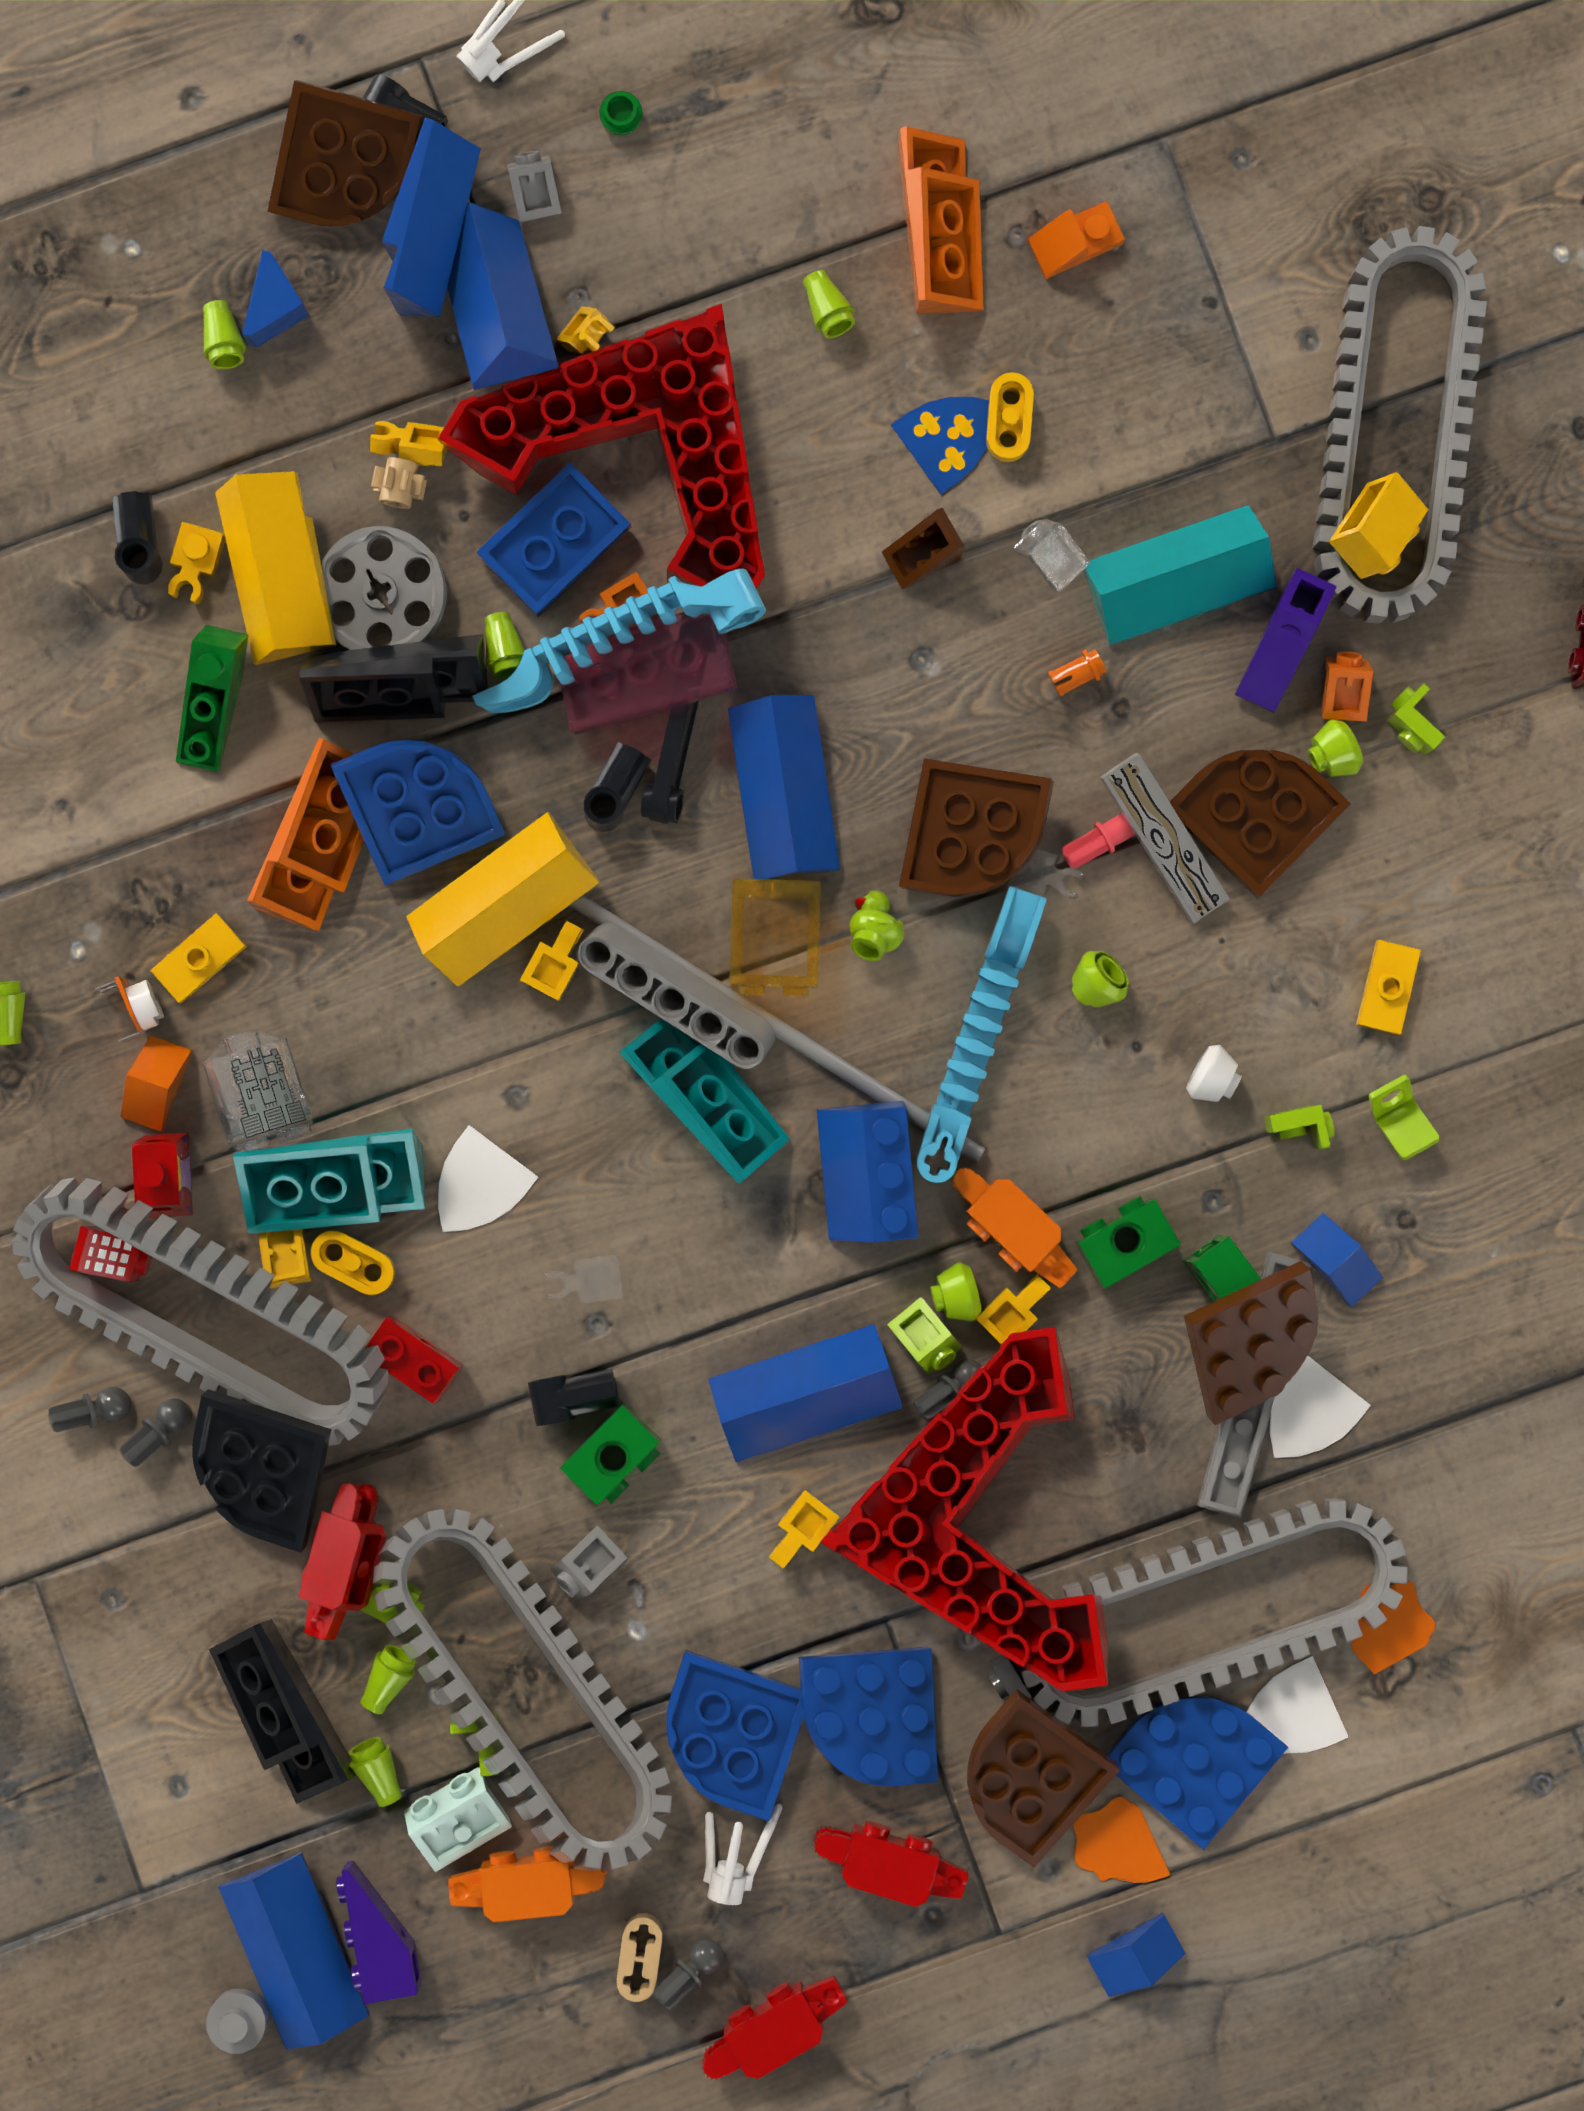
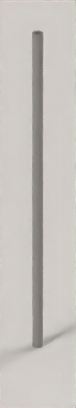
M583 895L569 906L598 925L613 923L623 928L765 1019L772 1025L776 1038L879 1103L904 1101L908 1121L925 1131L930 1113ZM946 1137L942 1139L943 1143H945ZM966 1137L961 1154L977 1163L985 1148Z

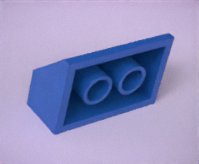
M904 1101L816 1109L829 1240L884 1242L918 1238L907 1109Z

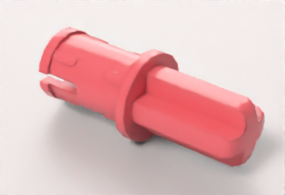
M1121 813L1103 824L1100 822L1094 823L1093 830L1063 846L1061 849L1062 855L1072 869H1077L1106 851L1110 854L1115 852V846L1131 838L1135 833Z

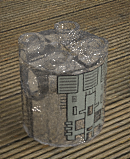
M257 1029L246 1031L223 1039L203 1063L230 1149L234 1148L235 1152L258 1150L270 1145L268 1138L276 1136L278 1144L303 1137L304 1134L312 1132L310 1124L314 1122L287 1038L278 1037Z

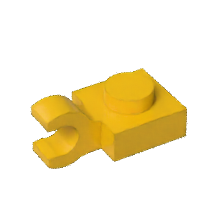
M566 921L553 947L540 941L520 981L560 1001L580 965V962L569 956L580 940L584 929Z
M1037 1274L1016 1296L1006 1287L979 1314L976 1320L1002 1344L1011 1333L1027 1331L1038 1320L1029 1309L1050 1290V1286Z
M804 1489L778 1523L788 1533L772 1551L769 1558L784 1569L802 1544L814 1552L820 1541L827 1535L840 1517Z

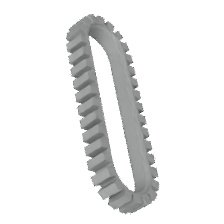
M1418 226L1411 238L1407 227L1391 231L1386 241L1380 237L1368 248L1356 265L1348 281L1350 286L1345 292L1342 311L1347 312L1340 323L1339 337H1343V340L1337 348L1336 364H1340L1334 374L1332 390L1338 391L1331 400L1329 416L1334 418L1327 428L1326 443L1332 444L1324 453L1323 460L1324 470L1338 472L1327 471L1321 479L1319 496L1333 497L1335 499L1324 498L1318 505L1316 517L1317 523L1332 524V526L1320 525L1314 533L1313 549L1329 552L1319 554L1313 563L1316 577L1333 576L1327 581L1337 586L1330 602L1342 593H1345L1347 597L1339 610L1353 618L1364 605L1366 606L1364 622L1381 624L1387 618L1388 612L1391 622L1394 623L1407 619L1415 610L1417 613L1421 611L1437 596L1436 593L1445 586L1452 572L1442 566H1449L1456 559L1458 542L1442 541L1441 539L1451 540L1459 532L1461 516L1445 514V512L1455 513L1463 503L1464 489L1448 486L1458 487L1466 478L1467 462L1457 460H1461L1468 453L1471 435L1464 433L1472 425L1474 408H1468V406L1475 399L1477 381H1471V379L1479 371L1480 355L1474 353L1482 344L1484 328H1479L1478 326L1485 318L1487 301L1477 299L1485 291L1486 285L1483 273L1468 275L1478 263L1470 249L1455 257L1452 253L1460 240L1446 232L1438 245L1433 244L1435 228ZM1418 261L1433 266L1446 278L1452 290L1453 313L1422 563L1418 576L1410 585L1398 591L1380 592L1365 587L1353 576L1348 564L1329 543V540L1350 509L1377 286L1380 277L1387 269L1402 262Z
M76 1178L63 1179L56 1186L51 1184L43 1190L18 1217L13 1231L18 1233L12 1239L13 1255L25 1256L17 1264L24 1279L35 1276L39 1277L40 1280L32 1288L35 1293L43 1300L52 1291L56 1293L59 1298L55 1309L68 1316L77 1307L83 1309L79 1322L91 1329H94L101 1320L107 1322L103 1335L116 1343L125 1333L132 1336L127 1349L140 1356L143 1355L149 1346L154 1348L156 1351L151 1362L163 1369H166L173 1360L179 1362L180 1364L175 1375L188 1383L199 1373L204 1376L199 1387L204 1392L208 1389L217 1392L222 1386L228 1390L226 1394L228 1396L243 1401L247 1400L252 1404L332 1429L328 1446L340 1444L344 1437L349 1441L360 1434L381 1406L387 1394L383 1391L388 1385V1370L379 1368L385 1359L378 1345L363 1348L371 1335L359 1324L348 1333L343 1329L348 1316L334 1308L326 1318L321 1317L318 1313L324 1302L311 1295H308L301 1305L294 1302L299 1289L286 1281L282 1283L277 1291H274L269 1287L275 1275L262 1268H259L252 1278L247 1276L245 1273L250 1261L237 1254L234 1255L228 1264L222 1262L221 1259L226 1248L212 1240L203 1251L197 1248L201 1234L188 1227L179 1237L173 1235L172 1233L177 1221L165 1214H162L154 1223L148 1221L153 1208L139 1200L130 1210L126 1209L124 1204L129 1194L113 1187L103 1197L101 1196L102 1182L86 1178L78 1185ZM76 1217L90 1222L325 1352L340 1364L348 1376L351 1388L349 1401L340 1405H321L307 1400L79 1272L69 1270L70 1266L64 1262L54 1246L51 1235L53 1221L59 1218Z
M1339 1497L1323 1498L1322 1515H1320L1316 1503L1311 1500L1296 1504L1294 1506L1300 1520L1293 1523L1290 1512L1285 1509L1270 1513L1268 1515L1274 1529L1267 1532L1264 1521L1256 1518L1243 1523L1248 1537L1246 1540L1241 1541L1238 1531L1233 1527L1217 1532L1222 1546L1221 1549L1215 1550L1212 1540L1207 1536L1191 1541L1196 1557L1192 1559L1188 1558L1186 1549L1181 1545L1167 1549L1165 1551L1170 1566L1163 1568L1159 1557L1155 1554L1139 1559L1145 1575L1138 1578L1134 1568L1129 1563L1113 1568L1119 1583L1118 1585L1110 1587L1108 1578L1103 1572L1088 1577L1092 1594L1101 1596L1102 1604L1106 1606L1317 1531L1343 1527L1354 1530L1363 1536L1373 1551L1376 1569L1372 1585L1362 1598L1346 1607L1100 1693L1080 1695L1069 1691L1062 1692L1022 1666L1018 1667L1026 1688L1037 1685L1030 1694L1039 1706L1046 1710L1055 1701L1051 1713L1060 1721L1070 1724L1076 1709H1078V1721L1081 1727H1097L1099 1709H1105L1111 1724L1126 1720L1123 1702L1130 1700L1137 1715L1153 1710L1148 1696L1149 1693L1156 1691L1163 1706L1180 1701L1174 1686L1177 1683L1182 1682L1185 1691L1191 1697L1206 1691L1200 1675L1208 1673L1211 1682L1217 1688L1232 1682L1227 1669L1229 1665L1234 1664L1237 1673L1243 1679L1258 1673L1253 1657L1260 1655L1262 1663L1268 1669L1284 1664L1279 1650L1280 1647L1286 1646L1288 1654L1294 1660L1310 1655L1306 1638L1312 1637L1314 1646L1322 1651L1337 1646L1331 1631L1334 1628H1338L1340 1637L1347 1642L1363 1636L1357 1621L1361 1618L1375 1630L1388 1620L1378 1605L1383 1603L1396 1610L1403 1597L1402 1594L1389 1587L1390 1583L1407 1584L1408 1567L1402 1563L1391 1562L1394 1559L1406 1556L1402 1541L1394 1535L1387 1537L1394 1528L1383 1516L1375 1513L1370 1518L1373 1510L1353 1500L1350 1501L1346 1510L1345 1500ZM1078 1581L1062 1586L1066 1598L1084 1595Z
M443 1509L426 1512L419 1517V1520L415 1517L395 1531L397 1536H393L384 1544L379 1556L389 1562H381L374 1567L373 1583L389 1585V1589L374 1595L378 1610L382 1611L395 1607L398 1613L385 1625L394 1638L408 1629L414 1637L401 1646V1648L410 1660L419 1657L424 1652L430 1658L427 1663L417 1669L426 1683L442 1675L446 1683L433 1693L442 1706L452 1703L457 1698L461 1702L462 1706L449 1716L459 1729L469 1726L473 1722L478 1726V1729L470 1734L466 1740L475 1752L483 1750L489 1745L495 1750L482 1761L491 1775L500 1773L506 1768L511 1774L498 1785L507 1798L517 1796L522 1791L526 1794L527 1797L514 1808L524 1821L534 1819L540 1814L543 1820L533 1827L531 1832L540 1844L551 1842L556 1837L559 1839L551 1850V1855L562 1863L575 1860L574 1868L586 1871L615 1869L627 1866L629 1861L641 1859L652 1850L647 1842L660 1840L667 1826L653 1817V1815L671 1813L672 1796L656 1794L657 1788L670 1784L666 1769L661 1768L649 1772L647 1764L659 1756L650 1741L639 1744L635 1748L630 1742L642 1734V1730L634 1719L624 1721L619 1725L615 1722L614 1719L627 1709L618 1696L607 1699L603 1703L598 1698L611 1686L601 1673L587 1680L584 1678L582 1673L592 1667L594 1662L586 1651L577 1653L571 1658L566 1651L578 1642L577 1638L570 1628L562 1630L556 1635L552 1633L550 1628L559 1622L562 1617L553 1605L539 1613L535 1609L534 1605L546 1597L537 1582L524 1590L521 1589L518 1582L529 1575L530 1572L521 1560L506 1568L501 1560L512 1553L514 1549L505 1537L491 1546L486 1542L495 1529L494 1526L481 1518L472 1523L468 1529L471 1512L454 1509L446 1514V1518ZM449 1540L464 1546L477 1559L627 1771L636 1789V1809L632 1822L621 1835L610 1841L597 1842L582 1836L570 1825L418 1610L407 1588V1570L412 1556L422 1545L431 1541Z

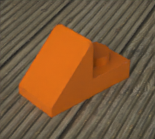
M1105 201L1074 215L1071 209L1065 211L1029 237L1027 242L1046 280L1123 245L1125 238L1108 202Z

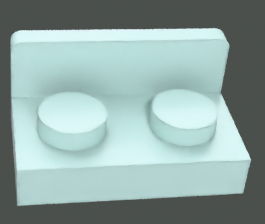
M480 1767L456 1776L448 1785L429 1796L420 1797L411 1807L404 1811L410 1838L435 1872L512 1827L509 1816L489 1789L485 1776H480Z

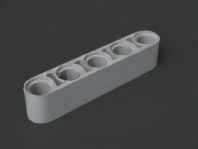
M603 923L598 925L579 945L578 959L588 972L735 1066L742 1069L754 1068L762 1062L773 1047L775 1031L772 1025L765 1019L623 928L613 923ZM596 942L605 944L610 951V955L602 953L598 949ZM633 966L641 967L645 971L647 978L639 977L635 973ZM670 989H674L682 994L684 1002L675 1000L670 993ZM706 1013L716 1015L720 1019L721 1025H715L709 1021ZM743 1037L752 1038L757 1043L759 1049L749 1047Z

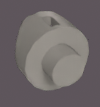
M233 1988L224 1991L210 2007L206 2018V2031L211 2042L220 2050L230 2054L244 2053L253 2049L262 2040L271 2021V2012L265 1998L256 1992Z

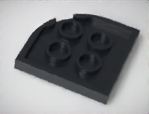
M208 1389L201 1395L192 1443V1457L200 1486L205 1484L210 1495L218 1504L215 1509L230 1524L250 1536L301 1553L308 1544L332 1429Z

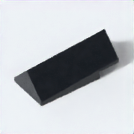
M484 634L309 655L300 669L299 678L314 721L342 722L445 718V703L475 702L473 695L488 689Z
M272 1619L258 1623L209 1649L263 1769L266 1770L277 1764L279 1765L296 1804L336 1787L356 1775L349 1766L352 1760Z

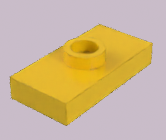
M216 913L150 971L179 1004H182L247 946L223 918Z
M1383 940L1376 941L1356 1025L1394 1035H1401L1421 950Z
M304 1229L258 1233L263 1269L275 1275L269 1288L280 1287L284 1281L291 1285L312 1281Z

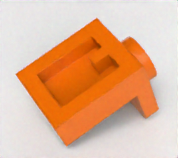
M1348 651L1338 652L1336 657L1325 656L1323 666L1326 670V679L1321 709L1323 719L1367 722L1374 672L1369 661L1363 659V656L1359 653Z

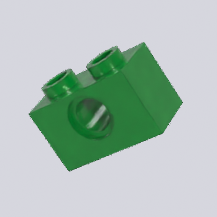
M1140 1195L1120 1206L1118 1210L1121 1216L1106 1224L1102 1217L1080 1230L1083 1238L1077 1240L1075 1244L1101 1288L1106 1289L1181 1245L1155 1199H1149L1144 1202ZM1129 1227L1135 1232L1137 1242L1131 1251L1123 1253L1115 1246L1114 1237L1120 1228Z
M1216 1235L1183 1260V1263L1213 1302L1261 1280L1230 1236Z
M623 1403L560 1469L597 1506L604 1499L612 1504L629 1486L624 1478L635 1467L643 1472L661 1454L655 1448L660 1443L661 1438ZM609 1445L621 1447L626 1454L625 1465L617 1469L606 1466L602 1460L603 1449Z

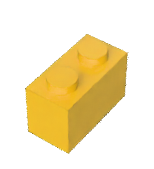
M1398 472L1368 482L1329 540V543L1360 579L1377 573L1381 575L1387 574L1400 563L1401 552L1407 543L1419 533V524L1429 509Z

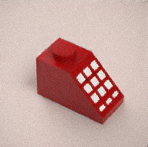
M81 1226L69 1270L126 1282L139 1281L140 1274H147L152 1257L97 1226Z

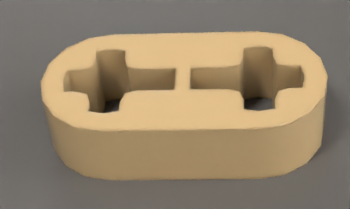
M638 1913L632 1916L626 1922L622 1936L616 1979L617 1988L626 2000L632 2002H641L648 1999L654 1992L657 1982L663 1927L654 1915L648 1913ZM640 1924L648 1925V1932L655 1935V1939L650 1938L647 1940L645 1953L636 1952L638 1939L630 1934L631 1931H638ZM635 1962L643 1963L642 1977L649 1979V1983L641 1984L640 1990L631 1989V1981L624 1979V1976H632Z

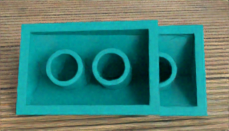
M1249 505L1081 564L1109 646L1231 606L1236 601L1277 587L1269 536Z
M662 1018L619 1051L622 1057L738 1184L750 1176L790 1140L729 1061L701 1043L699 1044L695 1039Z
M413 1128L236 1152L233 1155L248 1234L380 1222L381 1213L425 1209L423 1145Z

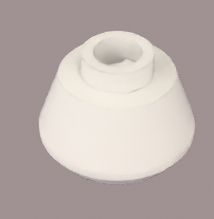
M1221 1045L1208 1046L1198 1061L1186 1086L1191 1098L1219 1102L1222 1096L1230 1099L1236 1090L1242 1076L1235 1073L1238 1064Z

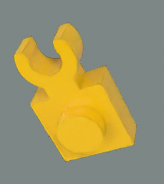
M581 306L556 338V341L569 352L583 354L584 351H596L600 347L598 343L603 334L612 332L614 326L596 308Z
M377 421L375 423V434L370 436V452L380 455L396 452L399 453V458L413 461L420 466H442L448 448L438 441V437L444 427L407 422L404 429L398 428L390 422Z
M186 522L181 523L170 560L172 566L181 568L180 573L175 575L168 585V594L172 598L177 599L180 588L185 584H190L193 587L190 601L197 605L200 604L204 596V588L200 582L201 577L205 575L215 578L226 541L224 533Z

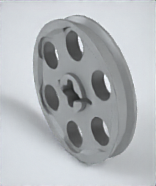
M387 526L362 528L340 539L323 558L321 566L335 640L347 649L354 650L373 647L369 641V633L374 626L379 624L389 626L392 631V639L389 645L427 641L438 628L447 602L445 576L435 555L412 534ZM377 538H388L393 546L390 557L384 561L372 559L369 551L372 542ZM341 559L351 560L355 566L354 577L346 583H339L332 576L334 564ZM417 559L427 561L430 566L428 578L420 583L410 581L407 576L409 564ZM369 571H371L374 579L384 587L391 585L392 589L386 594L389 599L387 602L394 612L392 615L384 603L378 599L371 600L370 596L375 593L373 587L375 584L368 574ZM342 602L350 603L355 610L353 621L346 626H337L332 619L334 607ZM414 603H424L430 610L429 619L422 626L415 627L407 621V610Z

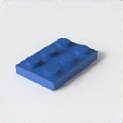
M569 462L476 553L539 617L631 528V523Z

